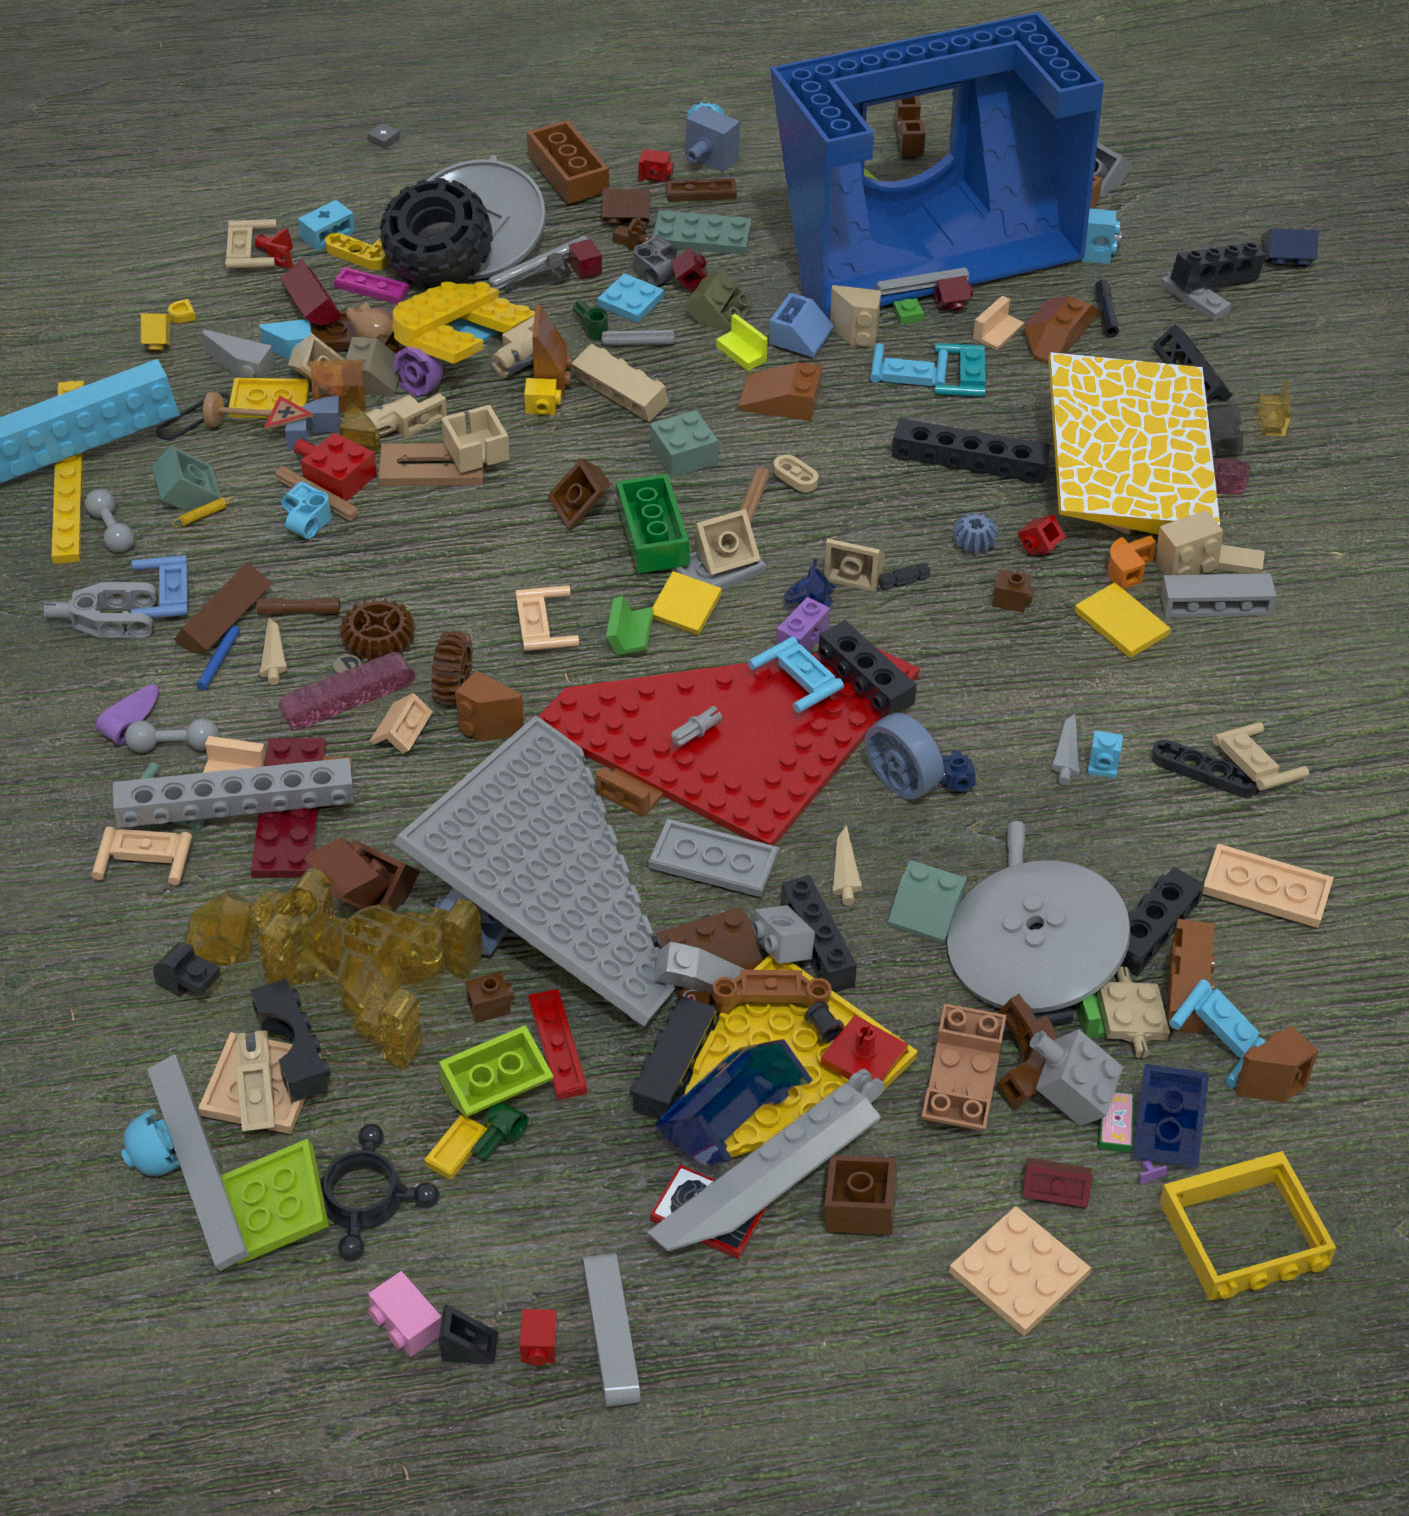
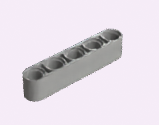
M615 1252L582 1257L605 1406L607 1408L641 1403L639 1381L617 1254Z

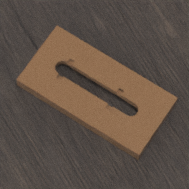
M444 443L381 444L379 486L483 485L484 463L481 468L463 473L459 471L456 464H448V466H445V464H406V466L399 464L400 461H454Z

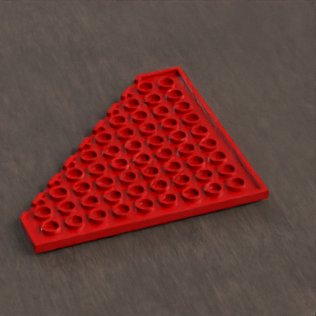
M878 649L913 682L917 679L920 671L919 667ZM818 653L811 655L828 669L836 679H841L844 688L800 713L794 710L793 703L810 693L778 664V659H773L755 670L750 669L748 663L566 687L538 717L581 747L584 756L613 771L617 768L663 792V796L745 839L775 846L861 745L871 726L885 715L881 711L876 710L863 694H859L848 680L842 678L834 667L822 660ZM711 706L718 709L712 713L713 715L720 711L722 721L706 730L702 737H695L682 746L673 744L670 736L671 733L686 724L688 718L691 716L697 717Z

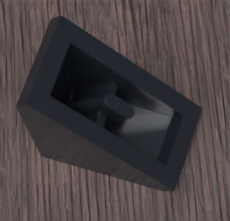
M450 1305L443 1306L439 1333L442 1362L494 1363L498 1331Z

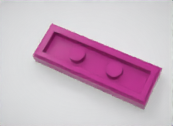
M346 267L342 269L334 280V288L395 304L402 302L410 291L408 283Z

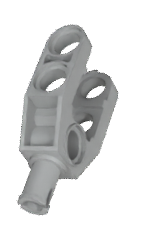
M101 582L74 591L69 602L45 601L44 617L45 619L69 618L72 621L73 629L97 638H146L152 633L153 620L148 615L128 613V611H123V613H101V610L153 607L156 603L157 590L152 584L145 582ZM119 593L123 597L117 599L111 597L110 594ZM146 593L151 597L147 599L140 598L137 594ZM115 622L119 626L115 628L109 627L106 623ZM142 622L145 623L147 626L141 628L135 626L133 623Z

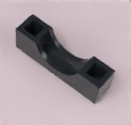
M286 978L251 989L253 1009L262 1031L280 1033L293 1041L291 1049L279 1059L281 1078L291 1103L328 1091L326 1078L331 1076L330 1068L326 1058L320 1060L318 1053H321V1048L317 1036H310L308 1030L311 1029V1024L306 1011L301 1013L299 1007L302 1005L297 989L291 990Z

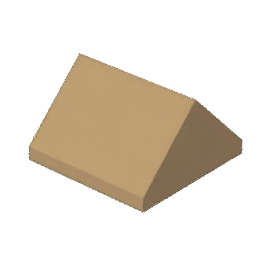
M746 509L695 523V552L710 575L760 561Z

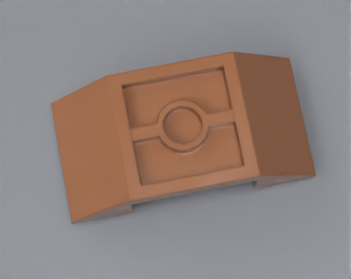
M944 1003L922 1119L975 1130H986L1006 1015Z

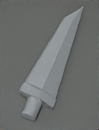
M1075 714L1064 721L1054 761L1052 762V769L1059 773V783L1061 785H1068L1070 778L1078 777L1080 772Z

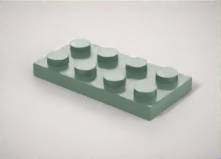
M659 210L653 236L659 235L674 245L676 249L687 250L691 248L698 251L746 255L751 230V218Z

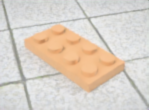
M1217 844L1202 894L1319 928L1334 877Z

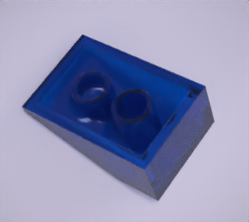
M1151 1064L1144 1065L1133 1159L1198 1168L1209 1073Z

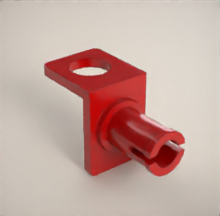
M283 228L273 237L264 234L256 236V248L267 250L268 256L275 258V265L288 269L293 267L289 253L293 249V244L287 228Z

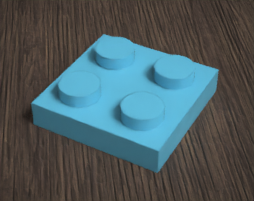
M624 273L597 298V306L638 323L664 298V289Z

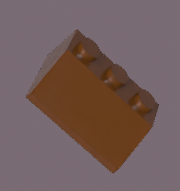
M743 907L657 932V947L659 949H662L670 941L693 946L746 970H754L762 962L754 929ZM674 985V991L678 997L684 987Z

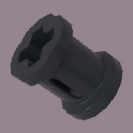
M824 1001L815 1003L804 1014L805 1022L813 1025L819 1033V1039L823 1043H829L836 1039L844 1029L843 1022L834 1018L829 1011V1005Z

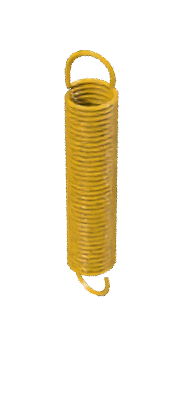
M221 497L180 515L179 518L182 524L187 526L227 507L226 504L231 503L234 498L224 499ZM231 498H232V500H231L230 502L225 503L224 500H228V499H231Z

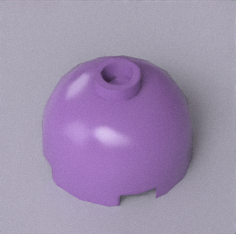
M405 347L395 355L394 371H399V375L403 380L400 385L408 393L420 396L421 394L429 393L439 385L443 377L441 359L425 354L422 350L414 347Z

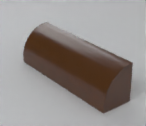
M247 562L186 623L174 640L188 651L198 654L205 653L272 583Z

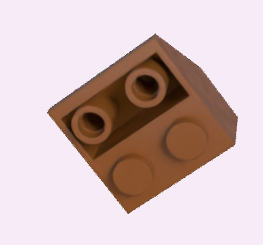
M1292 1025L1282 1032H1274L1265 1043L1259 1047H1251L1244 1054L1243 1065L1237 1076L1238 1083L1235 1093L1240 1097L1286 1102L1307 1088L1318 1050Z

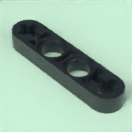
M1159 740L1153 746L1152 762L1161 768L1239 797L1251 798L1257 793L1256 782L1238 765L1170 740ZM1192 760L1197 762L1199 766L1189 767L1184 762ZM1214 770H1220L1224 772L1226 776L1216 777L1211 772Z

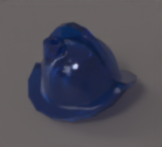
M813 558L808 575L798 580L785 592L783 596L785 604L795 602L801 604L807 597L825 606H830L833 603L829 595L836 586L828 581L827 577L816 567L817 558Z

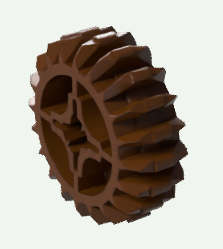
M374 598L373 602L368 603L363 600L361 606L354 605L353 610L346 611V616L342 618L340 633L343 645L346 650H349L351 655H357L360 661L367 658L369 663L373 660H379L382 663L383 659L387 658L392 661L394 655L402 657L403 651L409 650L415 637V623L411 613L405 609L404 605L398 606L396 600L388 603L386 598L383 601H376Z
M455 630L445 631L441 634L435 648L431 674V694L434 702L444 706H457L456 690L470 677L472 671L473 644L470 635Z

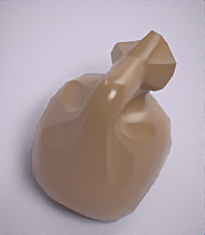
M367 302L359 308L350 307L347 309V318L352 323L357 337L376 338L383 344L386 343L392 334L393 315L380 308H371Z

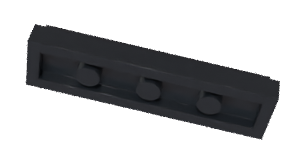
M1176 324L1153 343L1168 364L1176 365L1178 355L1186 354L1184 364L1179 365L1203 367L1204 385L1211 386V389L1205 393L1206 403L1217 394L1225 402L1233 396L1192 340ZM1174 338L1173 349L1165 350L1163 346Z

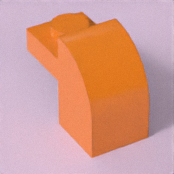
M1151 535L1131 543H1127L1121 537L1112 544L1107 566V574L1112 583L1115 582L1124 590L1143 582L1145 566L1153 561L1157 543Z

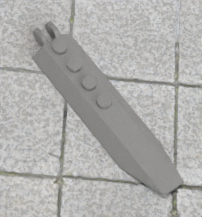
M865 1069L854 1073L850 1077L848 1084L845 1083L836 1088L649 1230L647 1234L664 1249L670 1251L735 1231L879 1121L881 1118L871 1103L878 1096L880 1097L884 1091V1082L878 1078L871 1080V1073Z

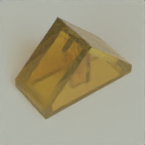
M354 402L350 403L339 427L340 435L371 451L381 450L379 430Z

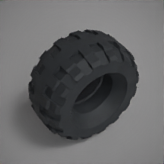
M435 178L433 181L420 180L417 181L416 185L406 186L400 190L399 196L397 198L393 197L387 204L379 226L381 230V244L391 268L404 281L410 284L414 283L415 286L424 289L441 286L442 282L462 284L468 276L471 275L473 277L480 270L481 263L486 262L491 251L490 242L493 241L491 222L481 198L462 183L455 180L449 182L446 178ZM443 222L453 223V226L441 236L428 239L417 237L419 232L430 225Z

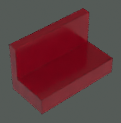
M1027 1157L1022 1197L1088 1208L1092 1168Z

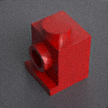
M643 150L638 161V181L643 182L644 179L666 182L669 176L672 177L674 163L671 162L670 152Z

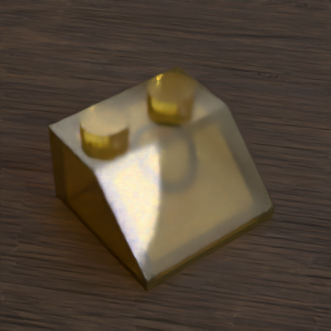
M227 889L191 913L185 944L194 947L195 955L216 966H229L237 960L243 959L251 948L250 938L256 923L254 918L257 906Z

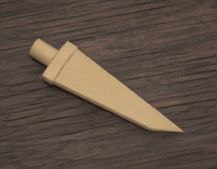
M268 618L260 676L268 677L270 685H277L279 683V674L287 670V663L285 662L279 625Z
M846 825L837 837L832 892L833 895H842V903L845 906H850L854 904V893L862 890V882L860 881Z

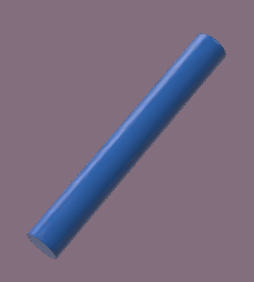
M230 626L196 685L200 690L207 689L240 633V629L237 626Z

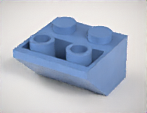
M789 293L770 319L769 344L814 358L833 331L834 325L813 299Z

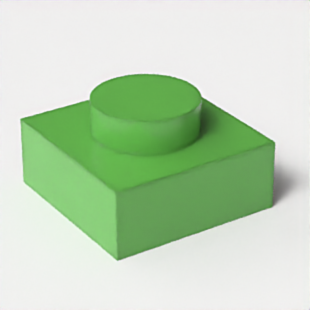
M917 298L893 302V311L900 324L923 321L924 312Z

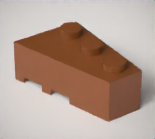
M1177 919L1168 964L1166 1019L1169 1030L1203 1034L1206 1023L1195 1013V1010H1193L1179 1030L1172 1028L1169 1021L1201 979L1208 981L1211 989H1214V980L1210 979L1215 963V955H1212L1214 923Z

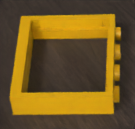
M1283 1151L1170 1182L1163 1186L1159 1203L1209 1301L1220 1297L1228 1299L1235 1296L1238 1292L1251 1288L1259 1290L1269 1283L1278 1280L1290 1281L1299 1274L1309 1271L1320 1272L1331 1264L1336 1246ZM1274 1182L1311 1249L1218 1276L1183 1207Z

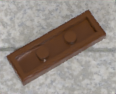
M734 178L666 181L668 202L737 199Z

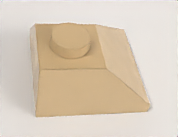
M311 333L292 349L288 365L332 395L341 396L344 386L343 367L345 359Z

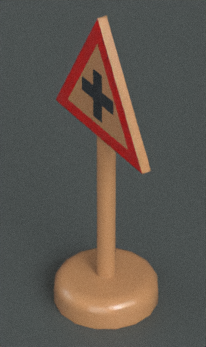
M208 392L203 404L204 422L207 427L212 428L218 427L221 424L224 414L269 417L264 427L265 430L314 417L309 411L280 395L272 411L224 407V401L218 392Z

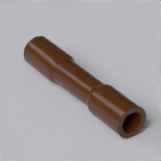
M257 598V614H340V598Z

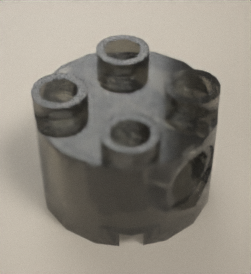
M1236 403L1207 406L1212 456L1220 457L1242 453L1243 431H1240V424L1242 423L1238 405Z

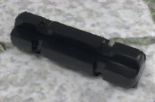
M927 563L916 564L915 568L912 565L893 570V574L890 572L882 573L879 575V584L882 589L894 587L893 584L900 586L915 582L917 578L919 580L926 579L930 576V568Z

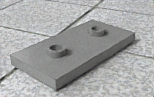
M667 819L649 859V868L762 897L779 855V847Z

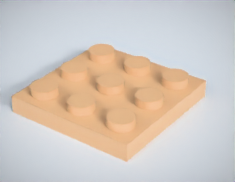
M230 1032L198 1110L200 1116L241 1124L236 1075L235 1034L237 1033ZM268 1040L275 1127L264 1129L292 1134L305 1099L291 1103L281 1078L279 1059L287 1054L293 1044Z
M1017 1206L956 1259L949 1268V1273L1023 1336L1032 1330L1082 1283L1091 1272V1267Z

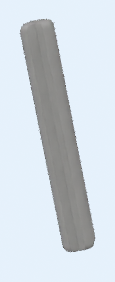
M958 268L878 281L876 283V290H880L881 296L932 288L939 279L967 276L968 281L969 271L967 268Z

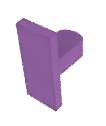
M1149 1160L1141 1163L1144 1173H1140V1185L1166 1176V1165L1155 1169Z

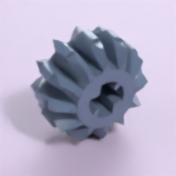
M975 511L973 515L964 513L963 517L957 518L952 535L953 541L956 542L958 549H964L965 554L968 552H974L975 555L978 552L986 554L988 549L994 548L998 536V529L994 523V518H986L985 513L977 515Z

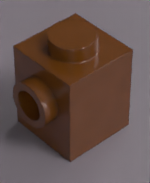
M1000 569L994 589L992 607L1024 613L1027 602L1032 603L1035 587L1030 586L1032 575Z
M501 972L465 981L467 1002L475 1023L511 1014L510 1001L515 1000L511 983H505Z

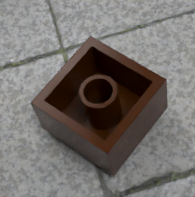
M833 1155L830 1157L824 1205L827 1232L893 1235L898 1185L895 1157Z

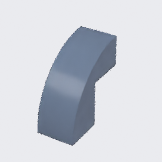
M339 396L317 399L302 406L303 409L312 413L314 417L286 425L288 450H294V445L300 438L309 442V433L340 432L341 410Z

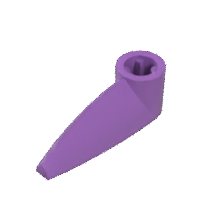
M154 683L148 685L105 710L97 719L96 730L118 745L125 744L127 728L136 721H142L152 709L159 692L157 685Z

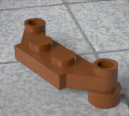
M740 970V975L735 979L721 977L715 980L712 996L715 1000V1007L721 1013H729L733 1010L734 1005L740 1002L804 1003L810 1008L820 1001L828 1003L831 998L832 988L831 984L825 979H807L802 975V970Z

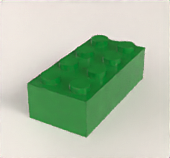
M668 473L617 481V506L637 573L690 565L689 538Z

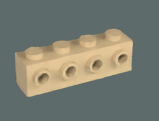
M590 344L571 363L576 378L648 422L669 403L666 387L663 383L647 377L640 369L635 370L623 359L611 356L604 348H598Z

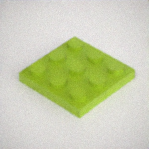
M308 1139L221 1175L250 1254L236 1262L238 1265L329 1227L314 1148Z

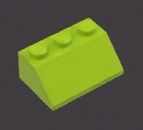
M526 1025L439 1061V1080L452 1105L466 1117L551 1081L554 1078Z

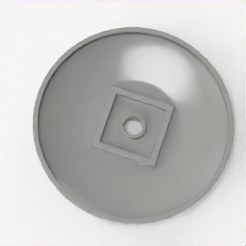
M469 160L446 167L427 180L433 181L435 178H446L449 182L455 180L462 183L481 198L488 212L493 231V241L490 242L491 251L486 262L481 263L480 270L473 277L470 275L465 280L487 278L512 268L521 262L538 243L546 220L544 199L535 181L516 166L497 160ZM443 222L430 225L419 232L417 237L428 239L441 236L453 226V223Z
M1062 861L1026 862L1005 868L987 877L964 897L948 931V954L958 979L968 991L982 1001L997 1008H1002L1010 998L1020 994L1025 1003L1031 1007L1033 1013L1054 1011L1088 998L1101 989L1115 975L1129 947L1130 923L1128 912L1121 896L1099 874L1080 865ZM1034 923L1043 924V927L1039 930L1028 929Z

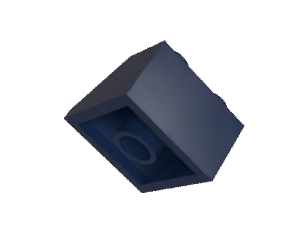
M1268 230L1262 235L1263 251L1267 254L1265 260L1272 261L1273 265H1286V261H1295L1297 266H1309L1310 262L1317 259L1319 230Z

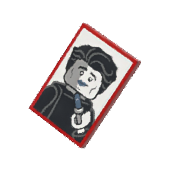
M679 1165L651 1212L650 1221L657 1224L715 1179ZM768 1205L735 1231L700 1241V1243L739 1259L765 1214Z

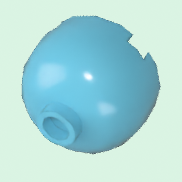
M152 1108L138 1115L127 1126L123 1137L125 1149L121 1151V1154L130 1168L136 1166L141 1173L150 1176H161L179 1168L180 1163L179 1160L176 1161L173 1153L175 1149L165 1121L163 1119L156 1121L152 1115L158 1112Z

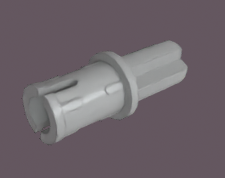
M711 706L697 717L691 716L688 718L686 724L671 733L670 736L673 744L682 746L695 737H702L706 730L722 721L720 711L713 715L712 713L718 709Z

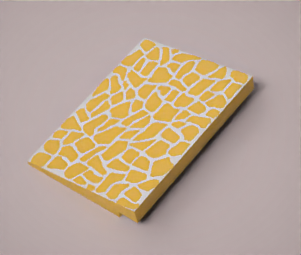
M1050 352L1048 362L1059 515L1159 535L1160 526L1207 510L1220 526L1203 367Z

